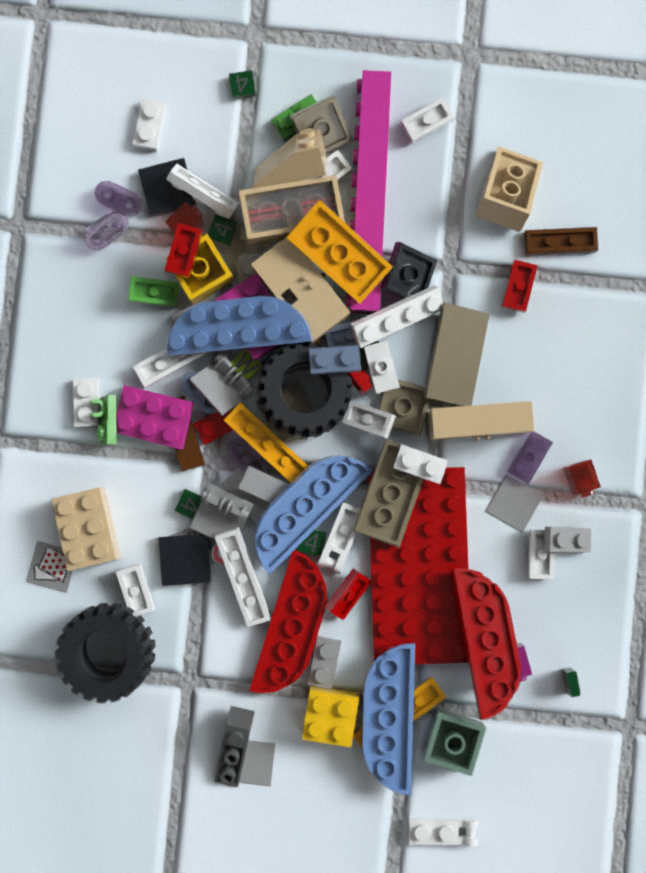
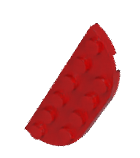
M297 550L291 553L249 689L251 692L272 693L294 683L307 668L325 613L324 607L327 604V588L318 566L308 556Z
M466 568L452 569L479 720H485L499 714L508 706L520 684L521 663L511 611L503 591L496 583L485 577L483 573Z

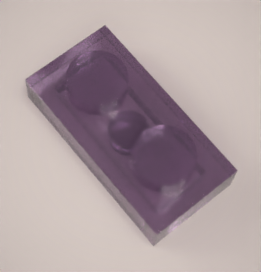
M535 431L529 432L507 473L529 484L553 442Z

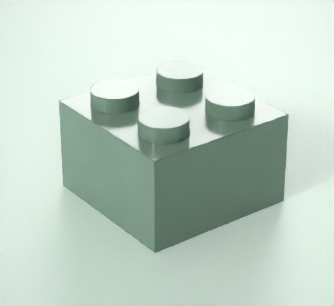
M435 707L421 754L423 761L472 776L486 726L481 721Z

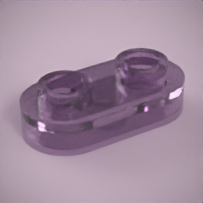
M103 181L95 188V197L101 205L127 217H133L141 211L142 202L135 192L111 181ZM112 192V197L106 199L105 194ZM128 202H134L132 208H126Z
M110 211L86 228L83 234L86 245L95 251L104 249L127 232L129 228L128 219L120 211ZM114 219L119 220L118 224L111 225ZM94 233H99L97 239L91 238Z
M236 438L229 442L226 450L227 455L243 473L247 465L252 467L253 464L257 463L261 467L260 471L267 474V462L245 440ZM236 447H243L244 452L242 455L235 453Z

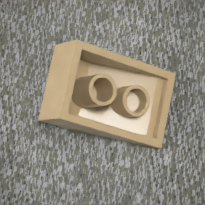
M308 128L302 130L300 134H296L256 166L253 188L301 181L326 175L327 156L320 129Z
M498 146L475 216L520 232L531 212L543 162Z

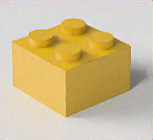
M208 234L201 237L190 278L175 275L192 304L207 298L235 281Z
M310 685L302 740L351 748L359 702L358 692L333 688L331 690Z

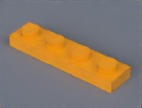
M241 402L223 420L289 483L294 481L308 467L302 459Z
M432 676L414 688L413 722L446 698V695ZM363 726L353 734L361 748Z

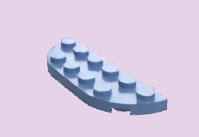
M270 296L204 302L185 311L172 327L168 339L167 354L170 356L313 341L304 316L288 302Z
M336 455L319 459L309 465L268 505L258 520L254 543L257 557L269 575L373 472L369 466L348 456Z
M404 643L386 650L374 661L365 679L363 696L362 748L366 764L370 772L383 786L404 795H411L415 643Z

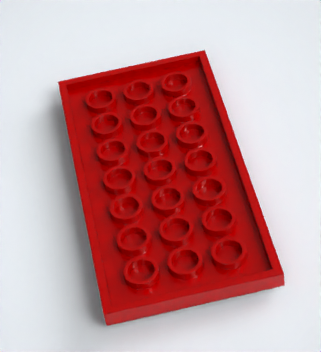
M446 467L441 484L423 479L400 547L370 537L374 661L382 653L394 646L404 643H415V664L469 663L451 571L457 568L469 569L465 467ZM373 472L368 476V486L372 478Z

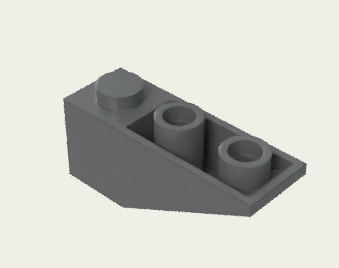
M231 706L214 782L235 787L239 786L255 711Z

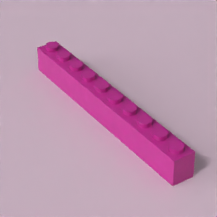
M363 70L362 79H357V94H361V102H356L355 117H360V126H355L354 140L359 141V146L353 152V164H358L357 173H352V188H356V197H351V211H355V221L350 220V228L378 254L383 256L392 72ZM381 281L361 304L346 292V306L350 307L351 313L373 314L380 310Z

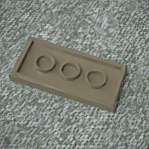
M442 303L424 398L457 406H472L489 313Z
M385 439L353 531L400 547L423 478L393 468L401 444Z

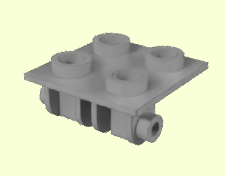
M220 354L214 359V363L189 380L222 416L253 394L254 389L251 387L252 384L242 376L241 372L236 373L238 368H232L233 364L228 360V357Z
M209 484L207 491L204 492L201 498L202 502L190 528L215 539L216 534L237 527L242 532L254 504L213 484Z

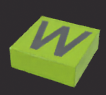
M247 348L231 361L233 364L232 368L237 367L236 373L241 372L247 381L263 368L258 360H254Z

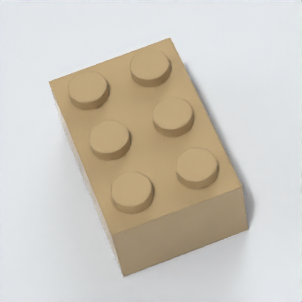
M98 487L51 499L67 571L121 558L105 487Z

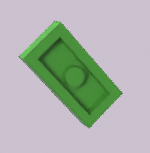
M312 94L271 119L272 124L284 142L297 134L290 115L316 103Z
M130 276L128 301L177 307L179 282Z
M106 395L100 397V399L90 400L89 404H96L99 407L97 413H89L92 418L100 417L99 425L96 429V437L100 441V445L117 444L116 395Z

